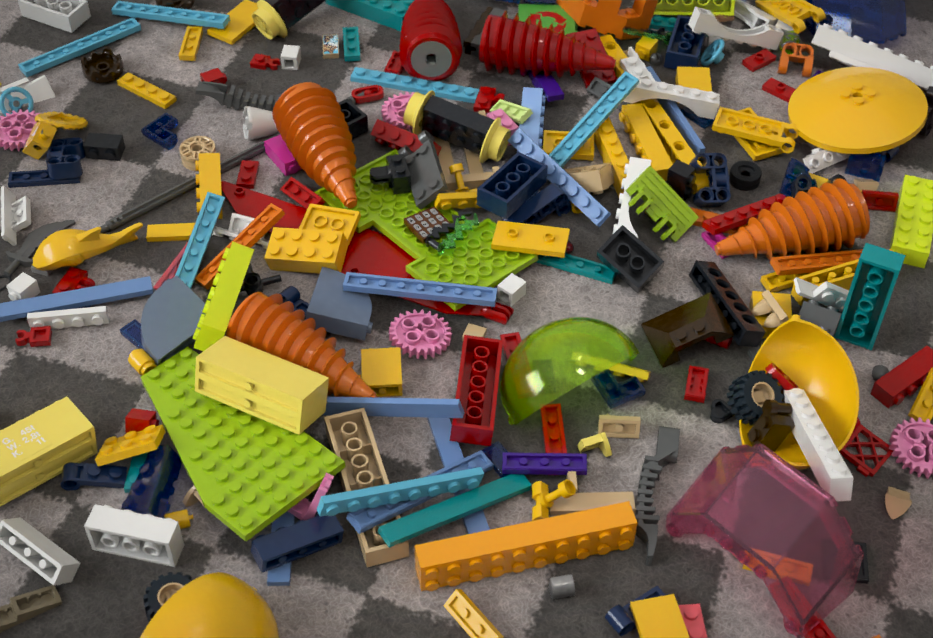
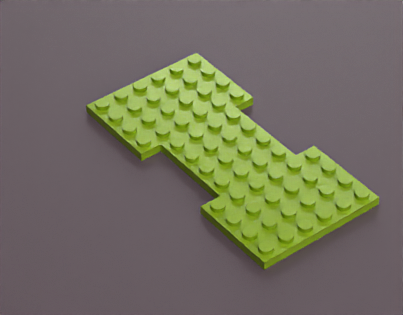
M396 149L356 169V174L353 178L356 180L354 188L356 190L357 205L354 208L344 206L339 198L334 196V193L328 192L324 187L314 192L326 201L323 204L324 206L360 211L361 218L355 231L360 233L371 226L377 228L415 259V261L406 265V272L418 280L494 288L511 273L515 275L538 261V255L491 249L497 224L489 218L477 225L472 224L464 217L456 220L453 232L441 236L440 240H435L443 245L440 251L422 244L404 224V218L433 207L435 200L420 210L416 206L412 190L410 193L394 195L392 188H389L387 183L374 185L370 182V169L386 166V156L399 155ZM452 208L448 210L438 209L450 223H453L452 215H458V212ZM444 302L454 311H457L458 309L466 305L462 303Z

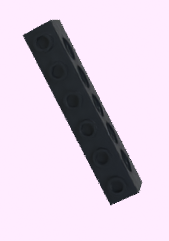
M696 260L689 273V277L702 295L711 292L734 333L732 338L738 346L758 347L765 334L763 327L716 263Z

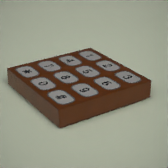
M435 206L404 218V224L422 244H425L426 237L432 233L433 227L442 228V223H450Z

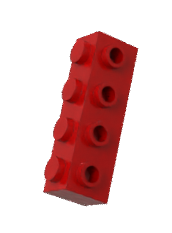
M379 119L376 120L370 134L375 137L374 141L383 145L387 143L389 147L396 150L406 145L414 153L423 145L418 139V135ZM433 141L437 155H439L442 147Z

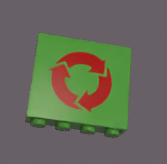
M519 4L518 14L519 20L525 22L528 16H530L531 24L537 25L541 19L542 27L548 29L553 23L554 31L560 33L563 28L565 35L578 32L576 22L559 5Z

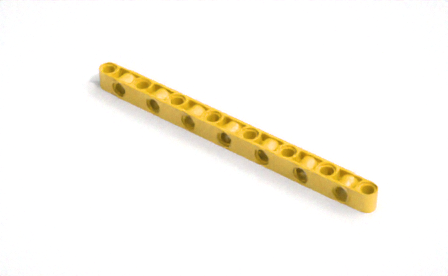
M611 34L599 36L607 55L616 59L615 69L613 70L618 80L624 73L620 66V59H625L627 56ZM657 99L635 102L642 103L671 162L674 164L679 160L689 165L696 155ZM695 173L696 180L692 187L694 189L693 194H696L704 187H709V179L706 173Z

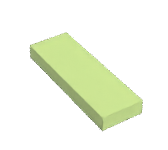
M501 99L490 109V112L501 108L514 122L523 124L533 114L530 108Z

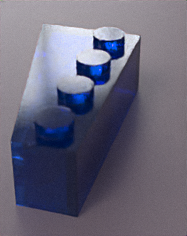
M168 444L160 445L157 450L148 452V457L141 466L135 482L131 485V490L122 503L121 510L128 509L135 513L151 514L155 517L166 519L164 517L165 512L169 511L171 505L168 500L175 491L173 482L178 480L182 465L180 456Z

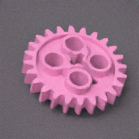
M400 92L399 96L393 94V98L388 97V101H384V105H382L383 121L404 130L408 129L411 132L413 127L404 124L403 118L407 104L415 92H412V94L406 92L405 95Z
M20 109L18 113L13 110L12 114L6 113V117L0 116V148L4 147V150L10 148L11 151L15 148L18 151L24 148L34 125L38 123L34 118L40 113L36 114L34 110L29 113L28 109L22 112Z
M414 309L413 313L406 311V315L400 313L399 318L394 317V322H391L389 327V341H391L392 346L400 347V350L402 349V355L409 353L410 358L413 355H416L417 359L420 358V355H423L425 359H427V355L434 358L435 353L441 355L442 350L446 351L447 346H450L451 327H448V322H444V317L438 319V314L431 315V311L426 314L423 309L420 313H417Z
M921 417L918 418L917 422L910 418L909 422L903 420L902 424L898 423L889 439L891 443L889 449L893 450L891 456L898 457L896 463L902 462V469L910 468V474L916 471L918 477L923 473L929 479L930 475H933V425L930 424L929 419L923 422Z

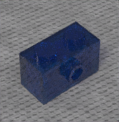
M878 153L850 154L845 174L873 179L879 182L886 156Z

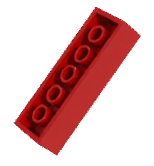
M464 335L455 399H460L464 416L463 418L452 419L450 441L491 446L503 340Z

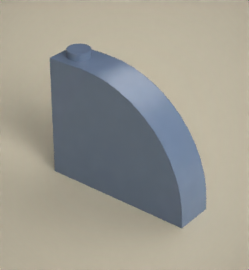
M322 267L305 320L314 318L316 321L315 329L324 327L326 332L365 341L367 333L371 334L373 322H370L372 303L368 293L343 291V282L346 275L339 271Z
M177 275L172 279L164 281L162 286L150 296L142 312L141 343L146 353L155 361L156 366L196 341L192 339L196 328H199L197 324L201 314L205 315V313H202L205 303Z

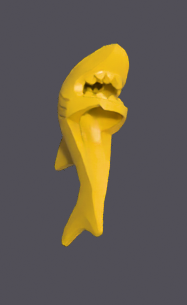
M139 222L113 234H101V227L88 231L79 229L56 231L39 245L33 257L32 265L41 271L56 270L64 266H78L88 258L102 254L119 245L137 240L138 237L135 233L143 224Z

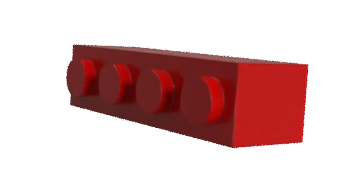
M925 346L874 382L870 394L888 409L893 405L898 406L907 395L912 396L918 387L923 385L930 369L933 367V349Z

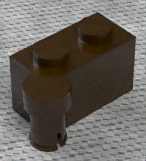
M767 399L762 406L763 414L747 435L754 450L775 452L795 425L789 415L792 413L790 403H778L776 400Z

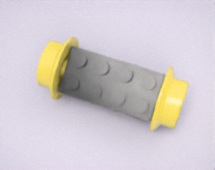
M326 0L257 1L258 10L252 13V19L258 30L266 38L272 40L277 35L285 38L288 35L287 30Z
M432 90L426 95L415 92L407 104L403 118L404 124L413 127L414 134L419 135L422 131L426 130L430 135L479 154L481 163H484L488 158L497 162L500 161L509 142L507 140L511 136V130L502 126L501 118L497 117L493 120L435 96V92Z

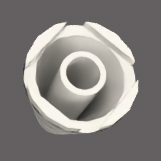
M245 106L243 111V118H245L243 133L245 139L253 140L278 134L279 131L273 119V112Z

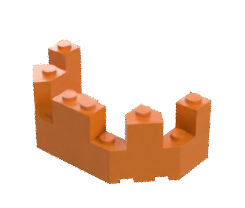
M554 0L578 26L585 28L587 25L596 28L599 33L605 35L607 32L614 34L615 38L620 40L643 37L645 33L640 34L634 31L622 30L625 26L638 30L641 28L648 29L658 0H634L632 8L619 10L622 0H598V2L596 0Z

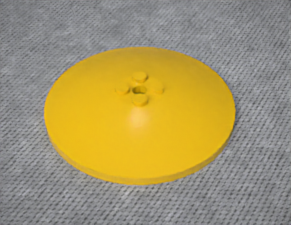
M871 67L839 68L813 76L793 92L788 103L790 124L795 123L797 125L799 136L819 148L845 154H869L898 147L911 140L921 131L928 114L927 99L915 83L897 73Z

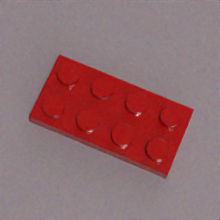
M596 28L566 34L569 38L575 34L576 40L583 44L586 41L587 46L607 55ZM613 69L588 70L586 73L579 71L586 89L594 77L608 84L617 81Z

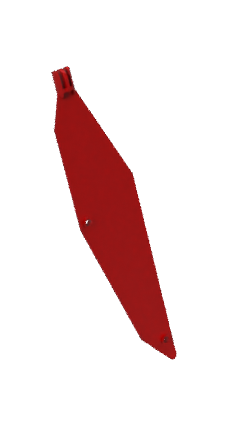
M221 181V190L235 213L256 218L272 203L281 208L285 213L273 227L299 229L307 211L305 208L226 181ZM273 227L268 231V233H272ZM369 229L360 233L355 231L348 245L341 273L346 275V272L415 279L406 272V265L415 261V259L384 234ZM399 297L446 314L483 316L486 319L503 325L507 324L514 312L512 307L496 302L495 307L466 304L457 311H454L443 301Z

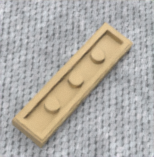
M633 492L575 493V495L567 499L560 497L554 500V505L549 508V514L564 515L627 501L630 502L635 513Z

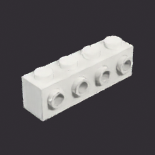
M22 518L1 520L0 544L52 585H61L73 581L80 565L79 561Z

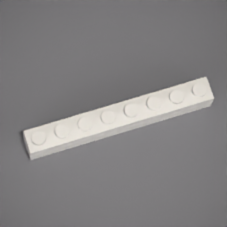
M824 23L823 26L819 24L811 44L828 51L832 50L873 67L902 75L925 90L929 86H933V66H930V68L925 67L924 63L919 60L910 61L906 55H895L891 49H880L876 43L869 41L867 44L862 42L863 38L854 35L852 38L847 36L848 33L839 29L837 32L832 30L833 27Z
M793 388L791 390H783L784 399L782 401L790 403L792 406V413L789 414L795 425L792 433L828 502L851 501L854 477L804 389Z

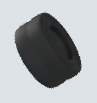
M738 161L730 169L729 182L734 188L742 191L754 190L760 184L761 168L751 161Z

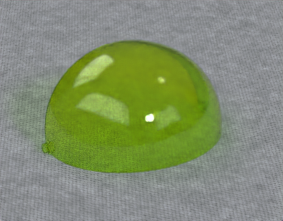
M566 317L540 326L516 346L504 367L500 382V393L503 406L509 415L508 422L510 425H517L537 410L594 376L626 359L630 361L640 355L639 350L632 340L619 328L606 321L592 317Z

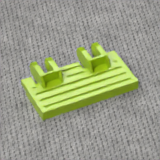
M648 166L625 190L630 196L635 192L637 193L628 202L630 206L634 205L640 198L644 201L636 210L638 215L646 209L645 212L654 222L659 218L661 219L653 228L655 233L665 224L669 227L661 235L660 238L662 240L669 237L673 242H676L699 218L651 166Z

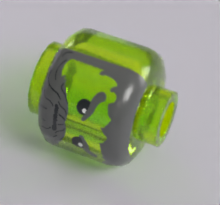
M787 31L780 41L779 50L782 52L786 43H801V37L794 31ZM785 50L787 54H793L791 50Z

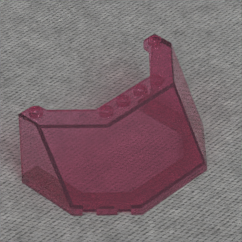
M755 444L751 447L749 445H738L734 448L726 446L720 449L667 514L666 529L672 536L682 537L684 534H706L716 540L724 550L732 553L741 564L754 571L757 577L763 579L784 617V628L788 633L795 635L797 638L804 637L853 593L864 555L860 545L854 544L851 538L853 532L845 517L839 516L836 510L838 504L835 498L763 444Z

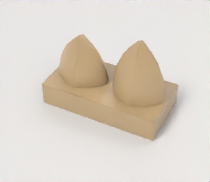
M766 290L761 293L763 299L755 305L752 314L759 316L772 312L766 318L764 327L774 328L788 321V316L770 291Z
M608 413L599 415L598 434L605 432L607 437L639 439L641 419L635 416H614Z

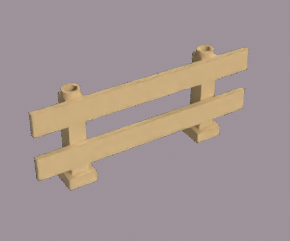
M485 110L478 111L479 114L486 116ZM434 136L435 142L442 147L438 159L448 190L445 192L455 193L458 186L455 175H451L449 166L454 165L450 144L448 141ZM464 148L469 174L462 175L464 185L469 187V189H476L500 168L495 166L492 167V172L484 173L479 160L480 155Z

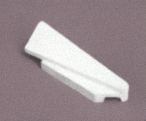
M45 75L32 82H29L27 78H23L0 88L1 96L10 87H21L31 94L34 103L55 97ZM20 92L9 93L12 97H18L20 99L26 98V96ZM5 98V109L7 111L12 110L9 107V100ZM15 100L13 102V105L15 107H18L19 102Z

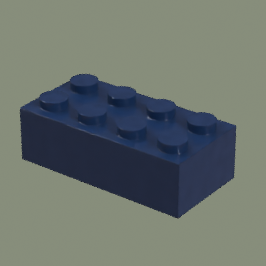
M677 16L666 51L665 68L677 70V66H698L706 33L701 32V34H697L692 31L688 25L691 17Z
M517 152L477 188V205L504 219H508L546 183L548 166Z

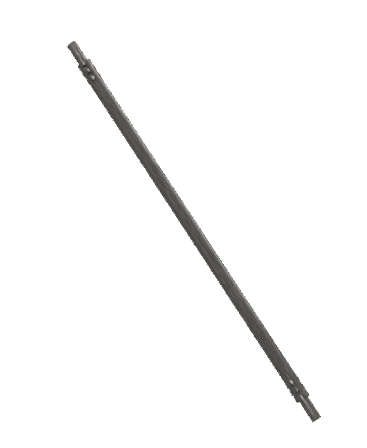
M364 91L356 96H364ZM353 97L346 98L355 105L356 101ZM278 133V134H276V135H274V136H272V137H270V138H268V139H271V138H273V137H275V136H278V135H280V133ZM264 141L221 162V174L240 165L242 160L248 161L265 152ZM196 176L106 221L104 225L100 226V233L103 234L108 230L112 231L199 186L196 185Z

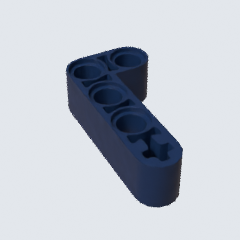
M552 183L528 199L508 219L503 218L502 221L535 225L553 211L560 217L564 213L568 214L571 205L567 194L556 183Z

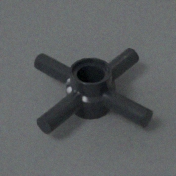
M249 263L240 292L246 291L249 296L255 292L263 293V286L281 282V276L278 274L261 279L258 273L253 272L251 263Z

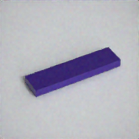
M503 453L502 474L567 475L569 471H576V475H587V454Z

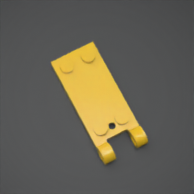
M805 0L755 1L756 7L791 26L797 34L806 30L804 19L812 16L813 20L819 23L826 18L823 9Z
M724 107L719 108L712 126V130L718 133H725L765 143L769 146L780 147L784 153L793 152L796 144L794 139L799 135L795 123L789 124ZM793 129L797 133H791L789 130ZM788 143L792 147H786L784 144Z

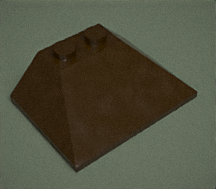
M711 292L641 324L662 368L680 361L678 351L711 336L716 344L734 336Z

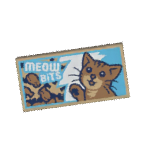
M338 34L322 35L323 59L339 58Z

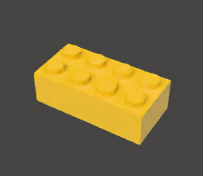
M273 227L264 259L270 270L320 274L322 267L341 272L349 243L343 231Z

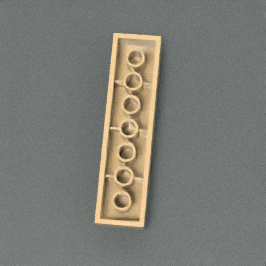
M365 408L324 417L325 430L331 451L345 461L346 467L338 473L343 491L347 492L389 484ZM400 514L361 534L356 531L367 567L409 557L408 540L389 548L378 533L379 526L401 518Z

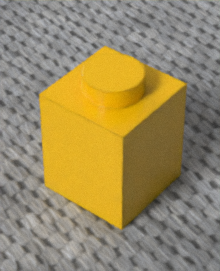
M644 34L635 46V52L638 53L639 58L649 61L650 56L657 52L659 40Z

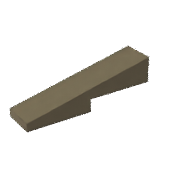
M55 585L10 598V604L0 607V633L61 605L62 600Z

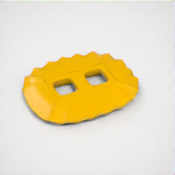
M48 111L47 113H40L34 118L36 122L44 121L57 129L62 128L63 130H79L88 126V122L84 117L73 116L63 112Z

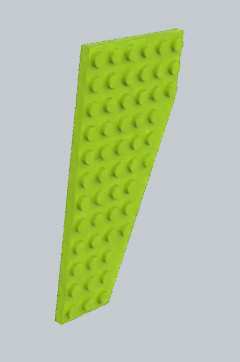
M186 347L140 378L204 507L247 542L319 488L326 472L335 476L346 467L345 461L304 431L298 435L196 392V356L199 354L190 347Z

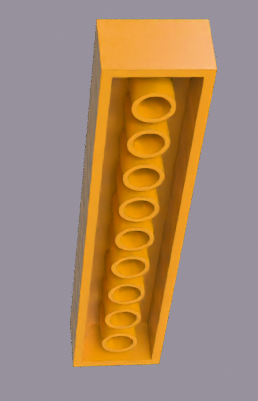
M627 501L415 545V569L421 591H434L443 586L449 585L453 587L462 582H477L482 578L500 577L505 573H520L528 568H543L547 564H562L571 559H585L594 554L604 555L613 550H627L634 545L637 520L630 502Z

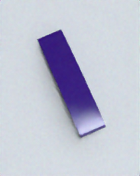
M529 70L527 74L534 87L543 88V95L546 96L548 102L564 99L562 89L551 75L545 77L544 71H541L534 78L532 70Z

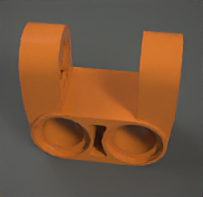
M786 43L780 55L778 74H786L788 62L803 63L802 77H811L814 55L812 46L800 43ZM789 49L793 54H787L785 50ZM805 51L809 56H803L801 52Z

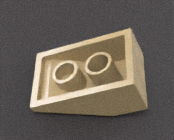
M611 163L564 169L585 190L593 192L594 195L603 193V190L609 189V186L615 183Z

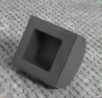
M571 574L550 578L549 591L552 599L575 596V585Z

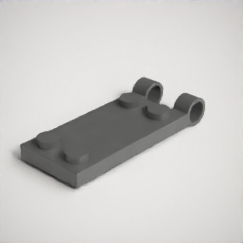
M426 130L418 135V139L423 145L414 153L406 145L398 151L399 154H404L411 175V190L416 206L420 210L435 200L439 193H444L448 190L433 138Z

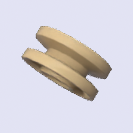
M194 136L184 140L179 147L183 166L189 170L196 171L195 160H199L198 153H216L214 141L206 136Z

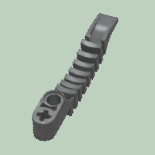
M199 81L196 89V94L210 96L221 105L227 106V108L235 107V110L240 108L243 111L245 106H251L273 112L275 103L282 95L278 94L276 101H274V95H270L269 100H266V95H262L260 100L258 99V94H254V97L250 98L251 92H246V96L243 97V89H239L236 96L235 85H231L230 92L227 94V84Z
M659 426L656 455H645L644 463L642 464L636 497L635 517L637 520L636 535L642 539L647 549L646 566L652 565L658 536L657 523L660 520V515H653L656 507L651 506L654 503V498H650L653 495L652 488H655V480L660 479L659 473L662 471V468L669 463H677L680 429Z

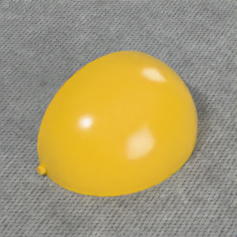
M792 315L790 320L779 325L766 338L758 350L749 372L755 370L759 372L762 370L767 373L765 368L771 362L779 367L799 389H804L835 446L840 451L849 440L858 417L859 387L854 368L844 349L827 331L811 322L800 319V315ZM742 419L739 420L741 442L746 454L753 462L781 472L811 468L792 431L775 452L754 450L747 435L754 425H749V423L743 424Z
M216 572L194 579L172 595L151 619L140 638H280L276 619L269 605L257 590L231 574Z

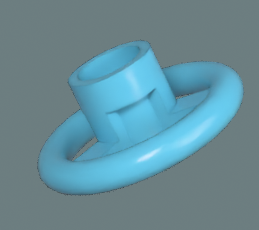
M717 39L706 48L701 56V65L707 66L713 62L718 64L723 59L724 40Z
M10 87L0 96V110L5 116L6 113H9L4 106L5 98L9 100V107L16 113L26 103H29V113L33 110L34 102L31 94L21 87ZM20 92L24 94L26 98L20 99L18 97H12L9 93ZM15 100L19 102L18 107H15L13 105V102Z

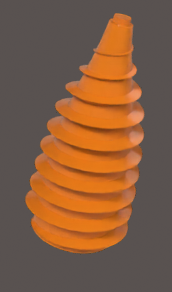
M313 82L299 83L288 88L275 103L272 113L277 130L281 134L283 141L286 143L294 159L299 163V166L319 186L324 187L328 192L334 193V196L339 198L344 206L354 208L357 205L356 190L354 188L356 180L353 178L356 174L355 164L357 161L354 154L355 146L352 142L349 126L345 121V116L341 111L335 94L331 90L322 88L319 84Z
M838 178L832 184L826 182L820 188L811 187L807 193L799 191L795 198L787 196L782 204L774 202L770 207V211L762 209L759 212L758 219L751 217L747 227H740L735 234L729 235L726 239L717 242L714 245V250L717 256L753 254L754 258H757L758 254H765L767 259L771 260L773 253L778 254L779 257L787 256V252H791L792 255H801L802 250L806 254H814L815 248L820 253H826L828 245L837 252L841 249L842 243L845 247L852 248L856 238L864 239L869 232L870 217L868 207L861 191L856 185L849 184L844 179Z
M255 292L248 296L232 315L226 331L227 337L329 377L327 396L334 394L335 397L378 398L376 392L361 379V374L358 375L353 370L354 362L347 363L345 361L346 350L342 348L336 352V338L331 337L325 341L326 329L320 327L315 330V319L308 318L305 320V312L301 309L294 311V305L290 301L283 303L281 294L276 293L268 297L262 292Z

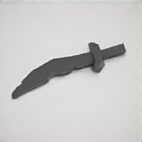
M75 220L45 224L28 233L25 242L16 254L6 251L7 258L12 263L3 274L10 277L20 265L31 267L33 259H30V257L36 252L42 241L58 230L67 229L75 225Z

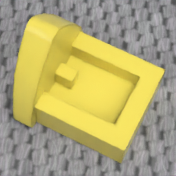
M605 432L581 439L577 445L580 453L599 447L605 457L612 456Z

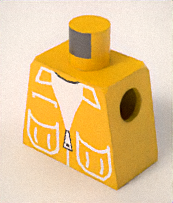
M44 121L36 123L22 152L39 160L48 150L57 128Z

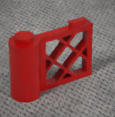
M857 417L854 430L839 453L857 466L856 470L867 477L869 475L873 477L891 456L893 450L889 449L890 445L861 425ZM862 433L866 436L868 442H860L858 434ZM856 447L858 455L851 454L846 448ZM861 447H870L872 455H863ZM875 447H881L887 452L886 455H877ZM864 460H873L875 468L871 469L865 464Z

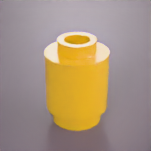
M135 349L129 354L128 363L141 376L156 367L155 361L144 349Z

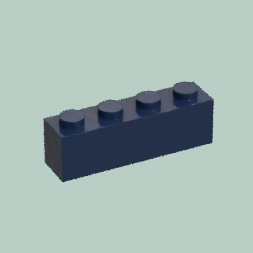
M317 514L313 518L300 520L288 527H281L267 535L257 536L252 540L251 553L261 573L341 543L344 530L335 515L319 517V514Z

